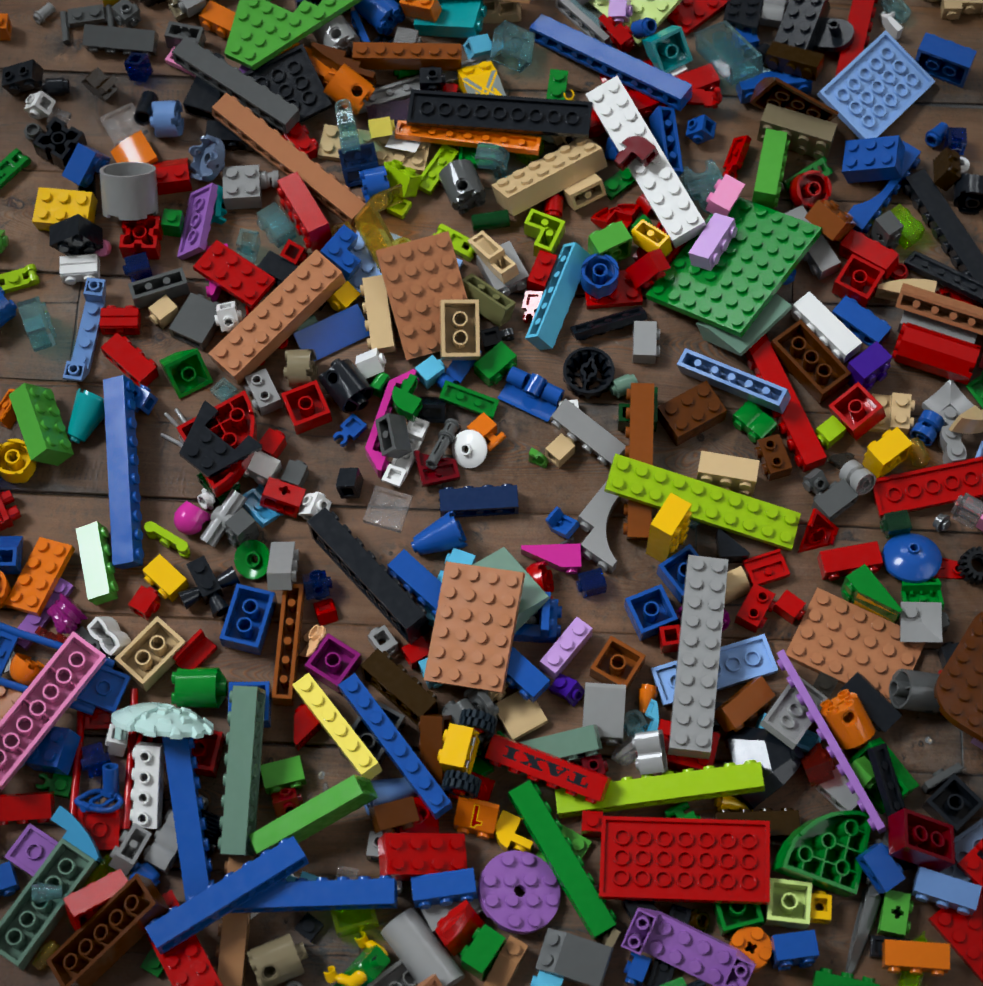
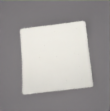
M392 131L393 135L390 136L385 145L388 148L415 153L421 142L395 139V131Z

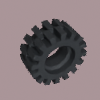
M980 546L977 548L972 547L960 556L957 569L962 570L959 574L960 576H965L963 580H970L969 584L975 583V585L983 584V571L977 572L974 570L971 561L976 559L983 566V550Z

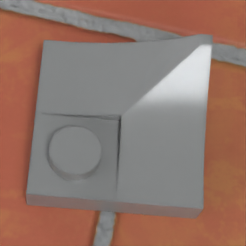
M949 379L935 394L922 403L921 408L938 413L945 421L944 426L952 425L960 414L975 405L965 397L955 382Z
M900 602V607L902 608L900 615V642L943 643L942 602Z

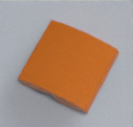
M141 130L123 140L110 151L116 163L144 162L153 164L158 161L155 152Z

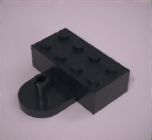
M790 0L774 41L810 51L839 52L847 49L853 43L855 32L850 22L843 19L827 18L831 9L829 0Z

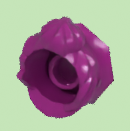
M60 593L59 600H56L55 604L47 610V614L52 617L56 631L59 634L75 632L78 628L77 624L79 625L81 620L88 619L76 603Z

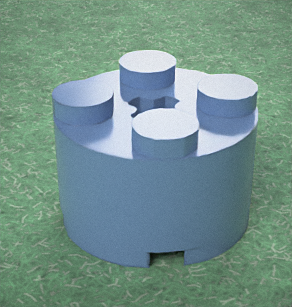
M179 100L152 101L153 116L150 117V126L155 129V137L165 138L182 135L184 132V118H181L180 112H183L181 102Z

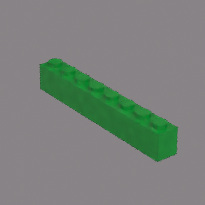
M528 780L509 791L508 798L520 818H522L524 825L556 876L591 938L595 940L615 928L617 918L611 909L608 910L604 904L606 900L599 899V891L597 892L593 886L595 884L593 877L590 873H585L582 868L584 863L579 855L575 856L572 851V842L568 837L564 838L560 822L557 819H553L550 814L552 812L551 807L547 801L543 802L539 796L541 795L539 787L536 783L532 784Z

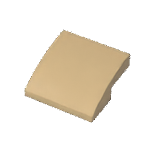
M519 691L495 703L499 708V713L496 715L502 722L507 734L514 741L548 723V719L537 701L534 703L529 699L526 701L520 696Z

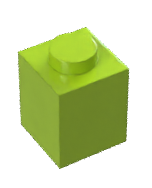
M833 415L816 428L815 434L821 446L829 449L844 437L847 428Z

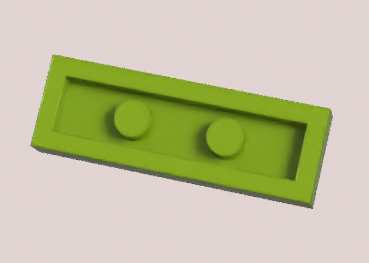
M442 144L421 174L422 179L418 189L431 196L440 183L439 173L449 162L457 159L459 151Z

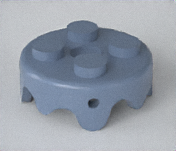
M206 134V136L200 137L201 145L189 148V153L193 156V162L189 165V168L194 172L191 173V178L210 182L224 169L225 146L221 139Z

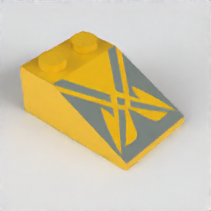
M484 61L480 64L457 69L459 89L462 93L506 96L497 70L491 61Z

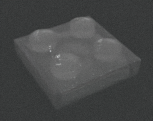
M132 102L99 117L115 147L140 130L144 135L149 133L146 126H141L135 122L134 113L136 108Z
M375 485L363 518V523L401 533L413 499L412 495Z

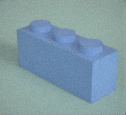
M920 867L916 872L911 896H915V899L920 902L926 903L930 901L936 903V906L939 908H952L961 915L969 916V914L972 915L977 909L982 886Z

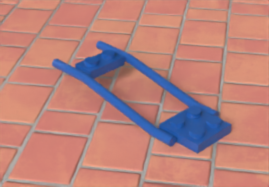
M0 622V686L24 693L28 688L27 685L1 677L18 642V638L57 650L63 643ZM106 657L105 663L69 708L91 716L95 708L109 713L117 711L131 676L112 669L116 661Z

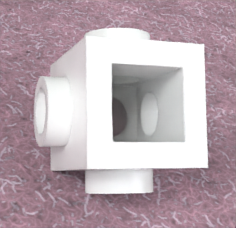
M43 91L27 97L25 101L27 104L24 110L29 113L30 117L39 120L51 114L56 101Z
M235 301L216 305L217 315H214L216 325L221 327L222 332H231L243 320L241 310H237Z
M321 492L308 493L302 500L298 515L308 521L325 507L329 511L332 502L325 498L326 495Z

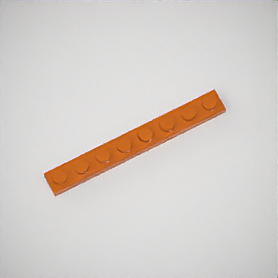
M398 120L394 133L395 139L537 156L539 155L542 142L539 136L408 126L407 121Z

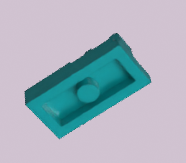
M219 185L211 224L215 222L222 225L227 221V219L222 217L227 213V210L221 208L223 203V187Z

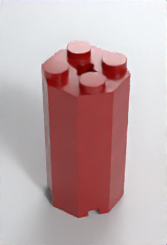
M907 322V324L903 323L892 353V359L895 362L968 385L981 346Z

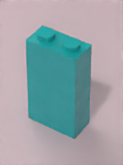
M438 0L442 11L435 23L418 18L413 23L415 30H419V35L473 37L479 35L483 29V19L487 15V7L484 5L483 0Z

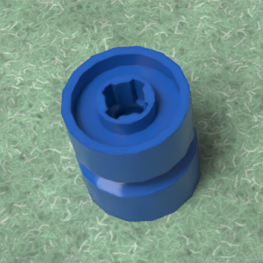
M924 410L918 418V422L915 423L910 431V436L921 445L931 446L937 437V433L944 426L945 421L938 413Z

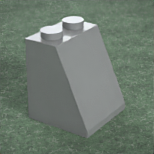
M585 682L582 727L597 725L601 743H606L608 746H617L622 744L626 685Z

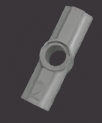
M232 489L222 505L216 507L212 512L211 521L200 538L212 547H215L227 530L225 522L241 509L247 498Z

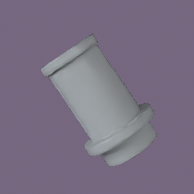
M47 2L39 11H35L32 17L38 24L44 23L45 19L55 12V8L51 3Z

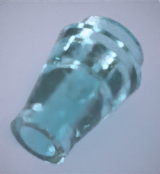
M41 882L32 884V901L41 903L62 898V885Z

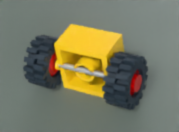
M467 708L462 710L458 725L449 723L448 729H445L443 734V749L439 750L437 757L445 773L441 785L443 791L468 799L478 797L482 780L471 774L480 742L478 737L485 738L486 736L490 738L494 736L498 722L494 715L484 713V711H477V709Z

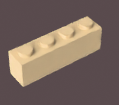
M378 275L362 278L363 284L360 285L361 296H365V302L362 303L364 314L367 313L368 319L365 320L366 332L369 331L370 338H367L368 349L377 348L379 353L396 352L390 302L383 277Z

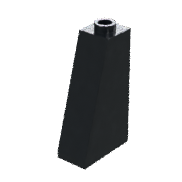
M213 53L216 57L225 60V57L221 54ZM196 76L183 102L185 113L206 120L218 121L212 116V106L223 96V93Z

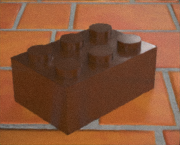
M706 380L658 406L657 419L674 444L678 446L724 421L727 409Z

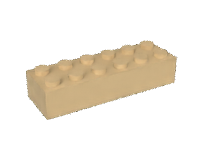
M577 138L574 142L561 146L557 151L546 154L540 160L531 162L523 169L514 171L513 174L506 178L499 179L491 186L497 203L505 210H508L512 216H516L606 168L607 162L602 147L589 138Z

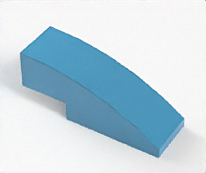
M59 806L50 820L67 830L62 838L100 863L102 857L90 833L74 815L62 806Z

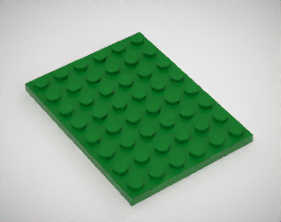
M739 197L728 214V217L735 218L737 234L729 242L727 250L720 256L718 264L711 271L691 265L688 253L700 236L699 234L687 242L671 262V269L665 272L666 276L655 282L647 292L646 297L650 301L742 338L820 237L822 227ZM712 213L705 220L706 225L712 218Z

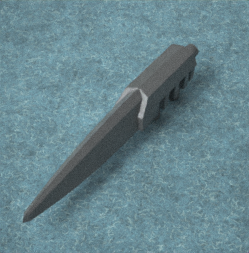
M885 832L883 840H874V844L883 843V845L889 848L888 832ZM868 843L867 849L870 848L872 845ZM867 875L863 879V883L868 884V886L863 888L845 970L846 973L851 974L854 973L865 949L883 897V893L878 894Z

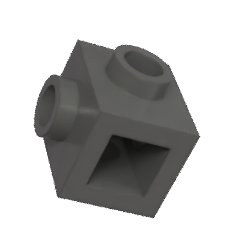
M120 0L111 7L114 19L119 26L123 25L125 28H132L141 21L139 7L135 3L132 4L129 0Z

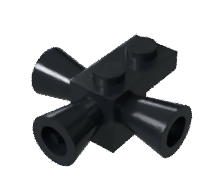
M205 556L187 563V568L197 587L178 592L186 610L203 598L205 604L210 605L213 618H219L227 614L229 605L222 598L224 595L221 588L233 586L237 583L240 584L233 567H229L219 576L215 577Z

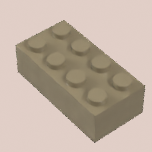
M767 103L761 118L757 140L763 143L766 128L788 132L787 140H790L788 150L814 157L817 160L823 156L827 159L838 124Z

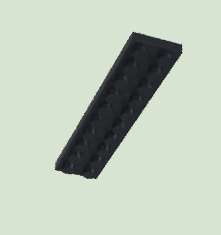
M411 89L407 125L589 138L592 102Z

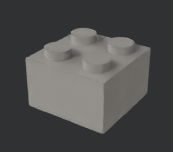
M260 166L224 167L222 172L225 209L262 208Z

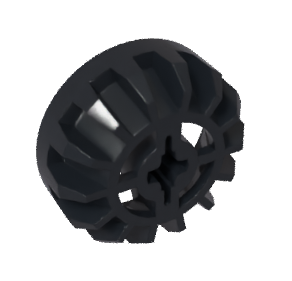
M595 347L579 348L569 354L564 362L563 381L567 384V389L574 391L577 397L583 395L586 399H590L591 396L596 395L598 398L603 392H608L615 373L614 363L610 356L601 349ZM591 369L590 375H588V378L586 379V376L589 373V370ZM597 370L600 372L601 378H597ZM575 377L580 378L582 387L577 384ZM595 382H600L597 387L589 389V386Z

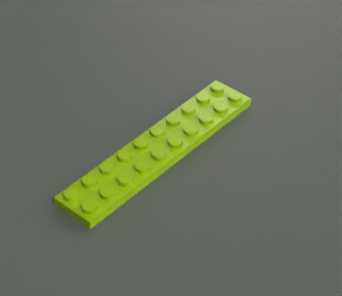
M616 453L613 457L604 492L660 509L669 494L673 493L692 504L691 520L791 551L793 548L801 516L799 512Z

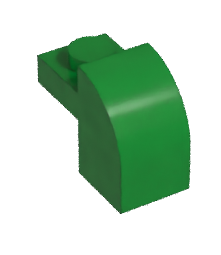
M410 373L409 377L403 380L400 388L394 386L392 398L396 412L414 422L423 405L422 399L413 395L418 386L417 376Z

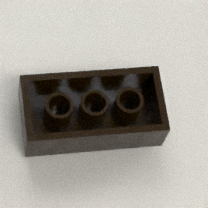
M377 648L361 664L363 678L418 727L421 715L438 713L436 695L430 690L426 691L421 687L422 683L416 677L411 678L406 674L407 670L401 664L396 665L386 651L381 652Z

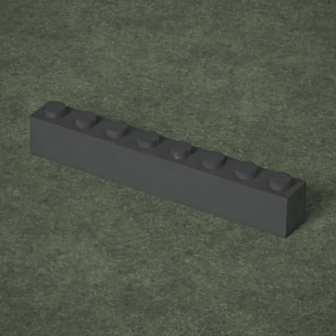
M185 37L172 51L175 63L223 94L228 93L230 96H235L241 105L250 108L254 114L285 134H288L300 120L299 109L295 104L288 103L281 95L274 94L265 85L258 84L254 78L244 75L237 67L230 66L223 58L216 57L209 49L202 48L195 40L191 41Z

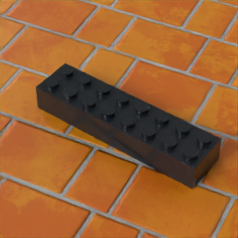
M325 507L307 521L312 539L410 645L429 632V620L426 617L427 612L420 604L417 606L414 603L413 596L408 591L404 592L400 588L402 587L400 582L395 577L391 578L388 575L389 571L383 564L379 565L376 562L374 554L370 550L367 552L363 548L364 545L361 540L351 535L352 532L347 525L344 524L342 526L338 516L333 511L329 512Z

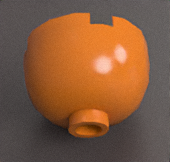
M16 653L9 665V673L16 682L29 686L45 665L39 661L31 660V657Z

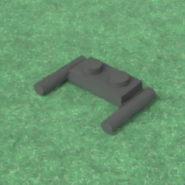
M103 4L72 8L68 9V12L61 11L63 43H70L69 27L73 28L84 26V24L94 25L106 22L108 26L115 27L112 5L108 4L104 7Z

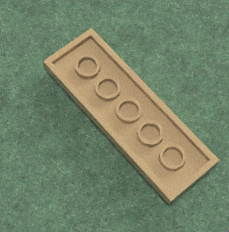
M324 124L317 156L318 159L340 162L338 149L374 141L379 166H383L384 162L399 160L405 167L413 168L416 170V173L422 174L427 167L431 143L421 142L414 153L385 147L391 135L370 138L368 130Z

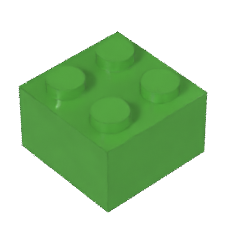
M622 221L613 222L600 231L596 230L588 236L587 252L590 255L599 254L605 256L606 254L613 257L616 262H619L631 255L632 236Z

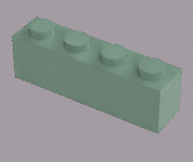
M589 725L519 742L561 759L566 758L567 761L578 759L577 755L585 753L586 757L598 754L597 750L603 749L597 725Z

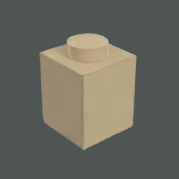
M166 294L148 308L150 320L155 325L158 324L162 329L174 321L179 313L176 304Z
M562 433L545 448V456L558 468L575 454L574 441L569 437H565Z

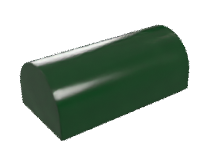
M508 210L471 215L473 232L510 227Z

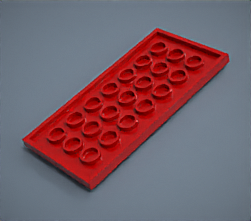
M602 816L599 899L770 905V821Z

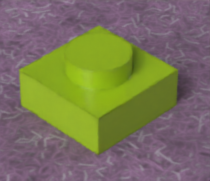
M395 195L387 207V212L403 220L412 207V202Z

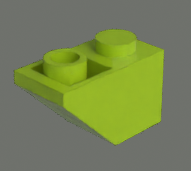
M399 160L384 162L383 166H385L391 190L404 198L416 197L422 176L417 174L415 169L405 167Z

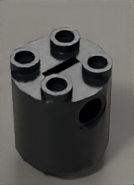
M339 358L335 359L331 363V367L319 376L318 379L321 385L344 413L364 409L374 392L373 387L351 360L345 359L341 361Z

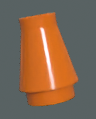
M641 684V688L638 689L639 713L645 714L650 700H656L658 691L655 685Z

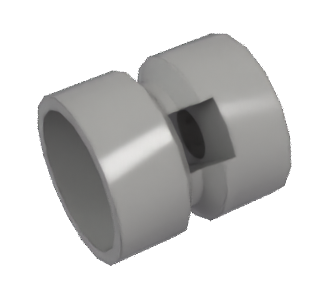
M857 460L848 461L839 472L840 480L844 478L859 495H865L870 492L876 483V476Z

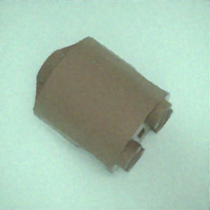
M290 933L252 948L247 952L259 986H276L304 974L305 971L301 961L309 958L303 942L295 945Z

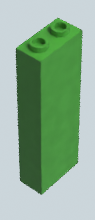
M352 775L250 834V846L255 853L261 854L267 849L276 847L281 840L294 836L297 843H300L377 799L376 791L370 779Z

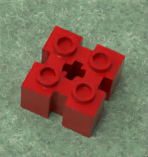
M147 216L145 220L122 221L123 234L120 235L119 249L123 259H138V255H144L145 259L160 260L161 244L159 240L162 241L163 238L160 216Z

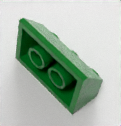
M881 737L870 741L848 763L851 765L854 760L865 756L870 761L867 749L885 742ZM887 746L902 798L905 799L920 785ZM877 784L870 790L864 789L872 804L881 815L884 814L885 809Z

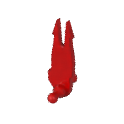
M715 87L714 91L692 89V98L687 104L704 105V108L716 109L718 104L722 102L721 89L719 87Z

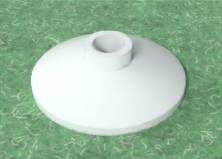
M475 430L460 432L452 443L453 457L464 468L478 467L487 456L488 447L486 440ZM465 446L469 449L467 453L465 452Z

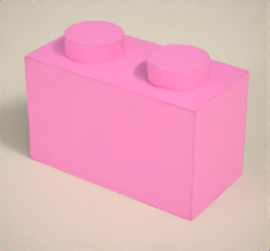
M725 174L722 180L718 179L714 186L715 192H710L705 201L708 205L705 210L712 214L717 213L728 216L745 184Z

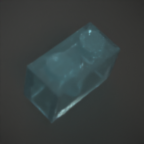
M276 202L257 212L258 220L256 223L261 230H265L271 244L275 243L280 248L287 243L288 239L293 240L297 237L295 227Z

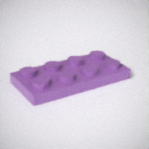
M210 183L190 193L177 258L185 260L205 251L208 245V234L211 230L210 224L214 214L218 185Z

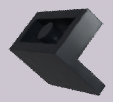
M419 397L422 399L423 407L417 418L429 423H445L446 402L439 400V397Z

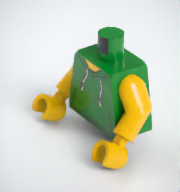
M360 931L362 938L357 939L354 937L359 948L366 947V949L359 954L343 973L337 974L334 966H328V972H323L328 983L337 981L338 984L344 986H366L374 981L390 963L386 949L379 943L369 940L367 934L364 931Z

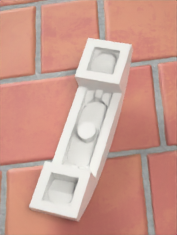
M417 417L414 422L409 420L407 430L412 452L399 459L393 458L381 479L382 482L398 488L401 487L414 464V451H419L430 424L428 421Z

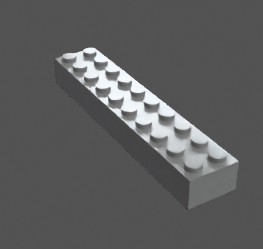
M688 555L668 755L709 760L711 754L729 559Z

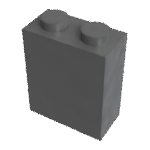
M190 293L169 327L171 337L204 352L220 327L216 325L214 315H217L216 305L220 303L216 301L211 302L201 294Z

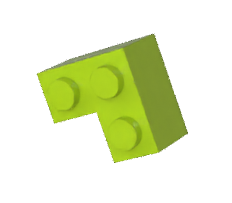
M531 208L524 222V234L536 239L533 256L537 257L540 250L555 254L565 233L566 221Z

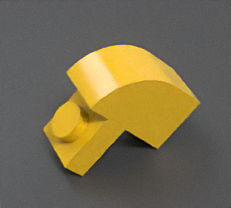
M502 810L496 824V840L498 845L505 852L509 851L510 847L513 846L514 850L531 853L534 842L517 834L522 824V818Z

